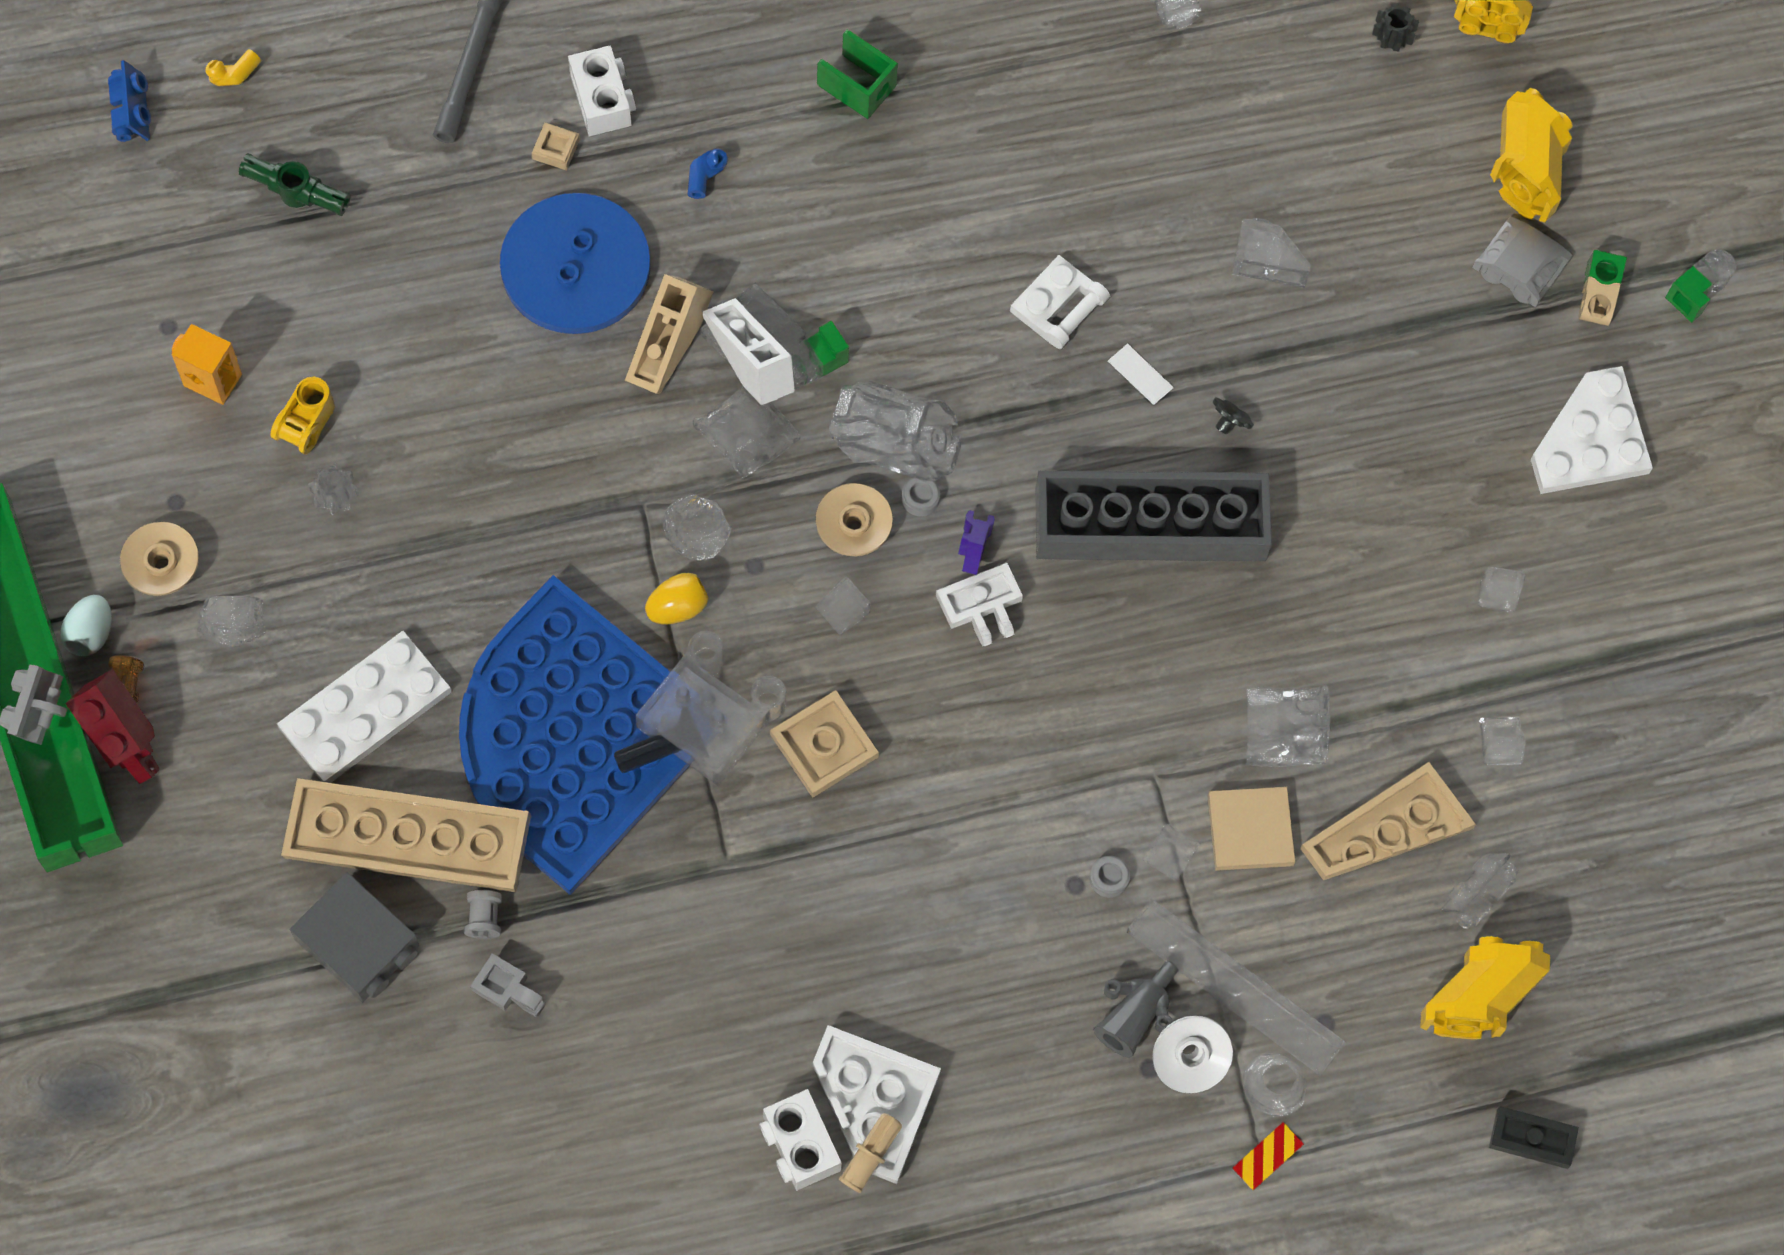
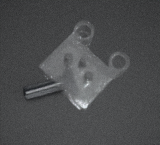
M711 631L696 633L688 643L686 654L636 714L637 728L651 738L614 753L619 770L622 773H627L674 754L719 786L768 723L777 720L783 715L786 709V688L784 683L774 676L760 677L751 687L750 703L712 676L718 673L723 666L724 653L721 638ZM710 648L716 654L714 657L706 660L699 658L696 653L700 649ZM764 693H773L779 699L769 705L760 702L758 698Z

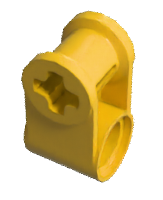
M318 377L303 379L297 385L284 409L276 417L271 428V438L276 441L283 439L299 447V452L307 455L317 443L322 429L335 408L334 399L327 383ZM319 394L324 396L317 404H307V400L313 395Z

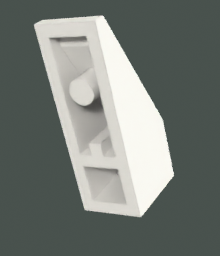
M736 298L703 311L704 320L740 382L761 405L794 392L791 355Z

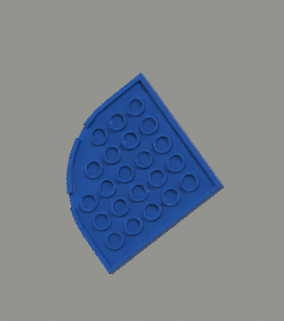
M552 575L496 634L478 659L462 700L459 741L467 781L477 803L529 811L531 819L524 856L571 895L697 758L696 755L684 749L627 773H622L616 764L614 753L678 727L684 700L705 748L728 725V719Z

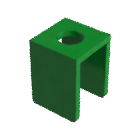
M846 29L843 33L842 55L877 80L867 90L825 60L820 59L817 63V85L866 119H869L897 85L898 63Z

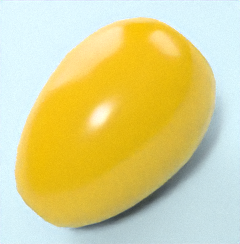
M681 573L670 577L651 593L646 601L645 611L648 618L654 623H680L692 619L702 612L708 603L709 597L696 574Z

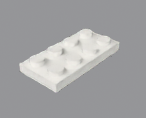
M401 631L278 722L277 725L322 782L331 783L452 692L450 686L406 633Z

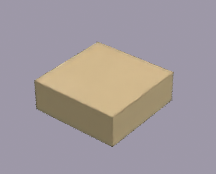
M544 123L532 151V159L567 170L580 141L579 133Z

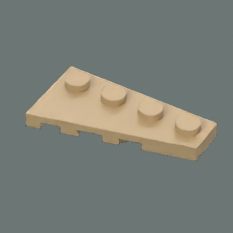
M1428 762L1302 844L1301 850L1321 878L1327 880L1472 830L1476 824L1430 762Z

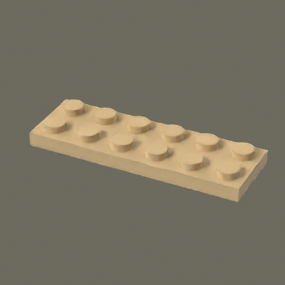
M297 778L281 856L285 859L517 892L531 814L529 811Z

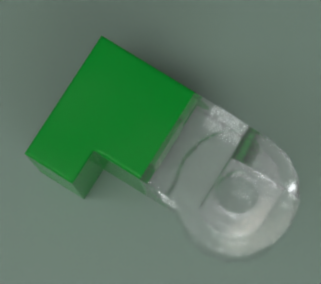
M1720 249L1709 252L1673 282L1665 298L1692 323L1703 313L1710 301L1708 295L1711 292L1723 290L1736 270L1734 257L1727 251Z
M832 320L819 327V332L798 345L785 349L792 359L794 389L800 388L809 382L812 383L849 363V346Z

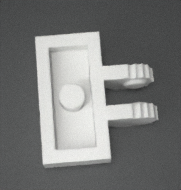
M1008 563L936 590V597L951 629L972 621L974 631L982 646L985 647L992 644V636L983 616L994 612L1001 634L1004 635V638L1014 635V630L1005 608L1021 602L1023 595Z

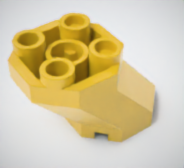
M1454 0L1456 3L1454 18L1460 22L1459 30L1467 35L1478 34L1495 38L1501 43H1512L1516 40L1517 35L1525 34L1533 9L1529 0Z
M1529 88L1525 93L1517 91L1506 102L1501 120L1500 157L1495 161L1490 176L1494 183L1500 179L1503 185L1499 190L1502 199L1520 215L1527 219L1540 215L1538 221L1546 222L1555 214L1561 201L1562 156L1567 152L1572 137L1569 130L1572 129L1573 125L1566 114L1557 112L1544 100L1539 91Z
M1480 937L1479 945L1470 946L1464 954V967L1421 1011L1420 1028L1428 1030L1430 1025H1434L1433 1033L1443 1037L1470 1040L1481 1039L1482 1031L1491 1030V1038L1500 1037L1506 1030L1507 1015L1550 971V955L1543 952L1544 944L1537 941H1522L1519 945L1503 943V939L1499 937Z

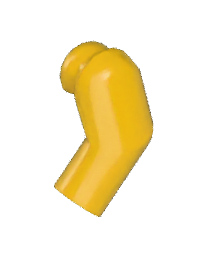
M248 49L234 65H224L222 61L212 60L207 64L205 72L209 76V81L216 86L240 85L262 61L255 52Z

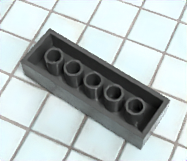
M1038 471L1035 488L1036 559L1267 560L1272 545L1269 473Z

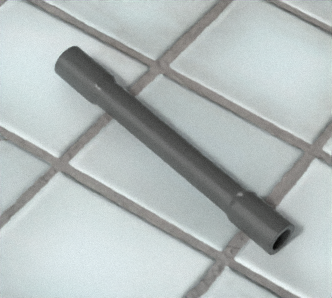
M502 0L478 1V9L446 103L442 106L433 132V136L441 142L453 143L471 84L494 17L499 11Z

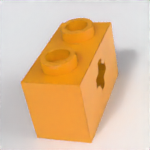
M193 324L189 326L185 334H180L176 338L172 347V357L183 386L224 405L242 376L232 343Z

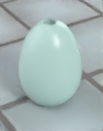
M100 595L84 597L70 609L64 618L61 626V641L63 646L72 654L90 656L99 651L106 642L111 628L112 617L109 603L104 597Z

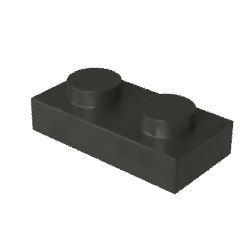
M1499 1106L1496 1111L1489 1148L1569 1169L1572 1164L1579 1127Z

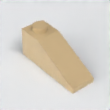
M664 274L625 381L656 394L662 392L700 329L704 319L703 311L708 309L714 291L682 278Z

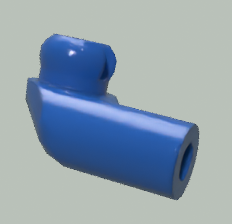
M716 148L707 151L692 161L687 193L689 197L694 199L705 198L707 180L721 172L727 165L728 156L722 149Z

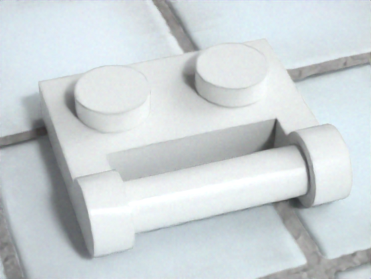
M1058 255L1014 301L1010 312L1051 345L1062 349L1069 341L1068 336L1097 305L1102 306L1109 299L1110 294L1103 285L1093 282ZM1079 291L1085 295L1058 326L1050 323Z

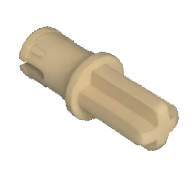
M881 1114L863 1144L858 1143L856 1145L859 1149L842 1176L839 1177V1180L861 1194L862 1189L878 1164H884L886 1161L882 1157L902 1128V1124L889 1114Z

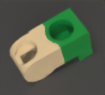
M1598 250L1593 251L1587 261L1586 277L1582 291L1583 297L1578 316L1579 320L1609 326L1615 310L1627 257Z

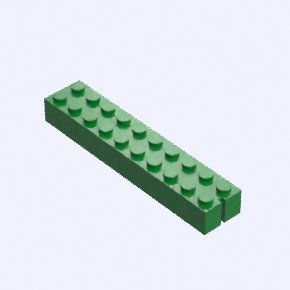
M0 483V716L2 710L7 705L12 707L17 705L20 693L13 691L11 685L16 670H28L29 665H35L63 676L57 705L66 708L67 712L65 717L53 715L50 727L46 729L41 745L8 734V729L0 725L1 746L38 861L46 873L81 861L79 853L86 852L87 856L91 858L122 847L123 843L89 738L65 704L74 695V691L12 500L3 483Z

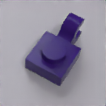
M970 510L965 517L963 527L965 532L961 539L958 554L965 556L962 571L977 575L987 538L992 534L995 519L994 516L989 515L987 521L974 520V511Z

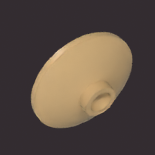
M850 483L838 486L824 496L817 508L816 527L820 538L830 549L842 555L863 556L874 552L885 543L892 529L893 516L888 501L880 492L867 485ZM855 520L861 524V527L853 530L848 528L847 523Z
M169 522L150 523L134 531L125 541L120 555L121 570L128 583L139 592L153 596L168 595L183 588L193 578L199 563L198 548L192 536L184 528ZM161 559L169 561L168 565L164 568L158 569L155 567L157 561Z

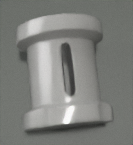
M490 890L468 892L467 902L470 903L469 924L465 926L464 934L479 939L499 937L501 928L497 926L498 905L502 903L501 894Z

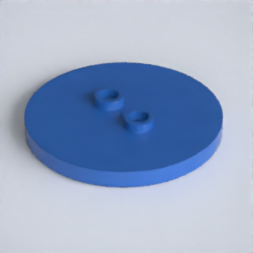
M569 193L544 199L528 208L515 220L502 244L500 270L505 291L513 305L523 316L538 326L551 331L581 334L598 331L618 322L637 305L649 280L650 254L644 232L637 221L625 209L603 197L584 193Z

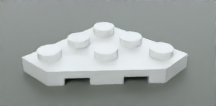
M1622 366L1587 372L1534 452L1531 463L1540 494L1650 474L1653 467Z
M828 1025L813 1061L815 1072L853 1157L859 1149L856 1145L858 1143L863 1144L881 1114H889L902 1124V1128L882 1157L886 1161L884 1164L879 1163L872 1175L897 1184L940 1075L941 1068Z

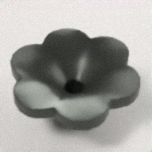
M1217 397L1213 399L1212 403L1216 406L1215 409L1222 415L1215 426L1219 431L1228 434L1234 425L1247 429L1253 428L1254 423L1246 412L1238 409L1236 405L1228 400H1221Z

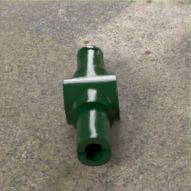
M247 153L244 157V161H247V163L242 161L240 164V176L267 185L268 190L279 194L284 204L289 207L300 208L305 205L310 207L314 204L337 213L339 216H343L345 209L342 206L348 208L350 203V193L322 184L321 179L310 175L306 166L300 162L290 161L275 165ZM292 182H302L298 187H287Z

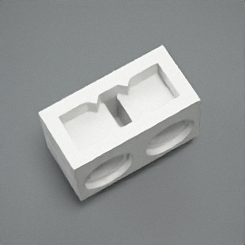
M611 45L569 55L570 76L588 136L631 126L630 112L636 110L635 101L631 89L624 90L621 81L626 79L624 65L621 57L614 58ZM595 72L606 73L604 76L601 77L592 76V74ZM606 103L615 104L614 107L609 109L600 107Z
M808 1089L763 1109L765 1121L759 1123L767 1145L775 1144L781 1158L776 1160V1164L785 1183L792 1180L796 1191L841 1171V1160ZM794 1115L800 1119L802 1124L796 1131L787 1132L781 1129L778 1123L782 1117ZM805 1151L812 1152L817 1156L818 1163L813 1168L804 1169L797 1165L795 1162L796 1157Z

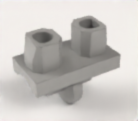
M29 665L28 670L15 671L11 685L12 690L20 693L16 707L7 705L2 710L0 716V725L8 729V734L32 743L42 744L46 729H49L53 715L65 717L67 712L66 708L57 705L63 676L35 665Z

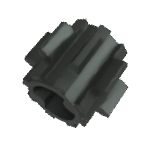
M1392 4L1390 9L1386 8L1384 11H1378L1375 19L1377 23L1374 24L1372 35L1381 41V48H1391L1393 51L1399 52L1401 46L1405 48L1407 44L1413 45L1416 37L1414 32L1417 31L1419 20H1416L1414 15L1410 14L1411 8L1406 6L1402 8L1398 7V4Z

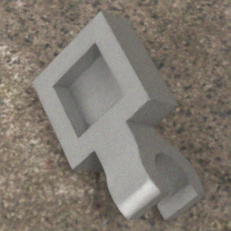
M493 953L470 986L474 993L505 1011L513 1001L523 1010L537 1017L545 1005L541 995L523 986L528 978L526 973Z

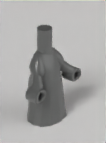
M1165 961L1152 980L1142 978L1131 980L1130 983H1122L1111 979L1106 982L1104 995L1114 1000L1120 994L1127 996L1102 1022L1093 1028L1094 1034L1100 1042L1115 1053L1130 1058L1134 1056L1142 1036L1155 1015L1157 1016L1155 1028L1160 1033L1173 1022L1167 1011L1170 1001L1165 990L1178 972L1177 967L1173 963Z

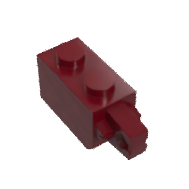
M113 669L81 687L65 703L110 768L119 765L123 770L126 768L139 784L152 778L159 771L160 768L151 755L153 749L149 743L155 737L153 726Z

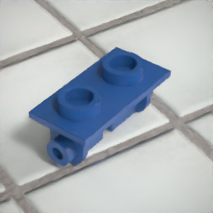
M123 60L121 61V69L113 70L108 78L110 104L114 107L120 104L123 105L111 110L112 133L121 142L131 140V135L138 134L148 141L150 140L149 124L151 123L146 99L148 83L141 71H138Z

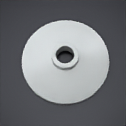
M1203 1016L1180 1018L1169 1024L1160 1033L1153 1049L1155 1071L1161 1081L1175 1091L1198 1093L1208 1090L1220 1082L1228 1072L1233 1056L1232 1043L1224 1028L1212 1019ZM1188 1045H1196L1195 1050L1191 1054L1183 1053V1050Z

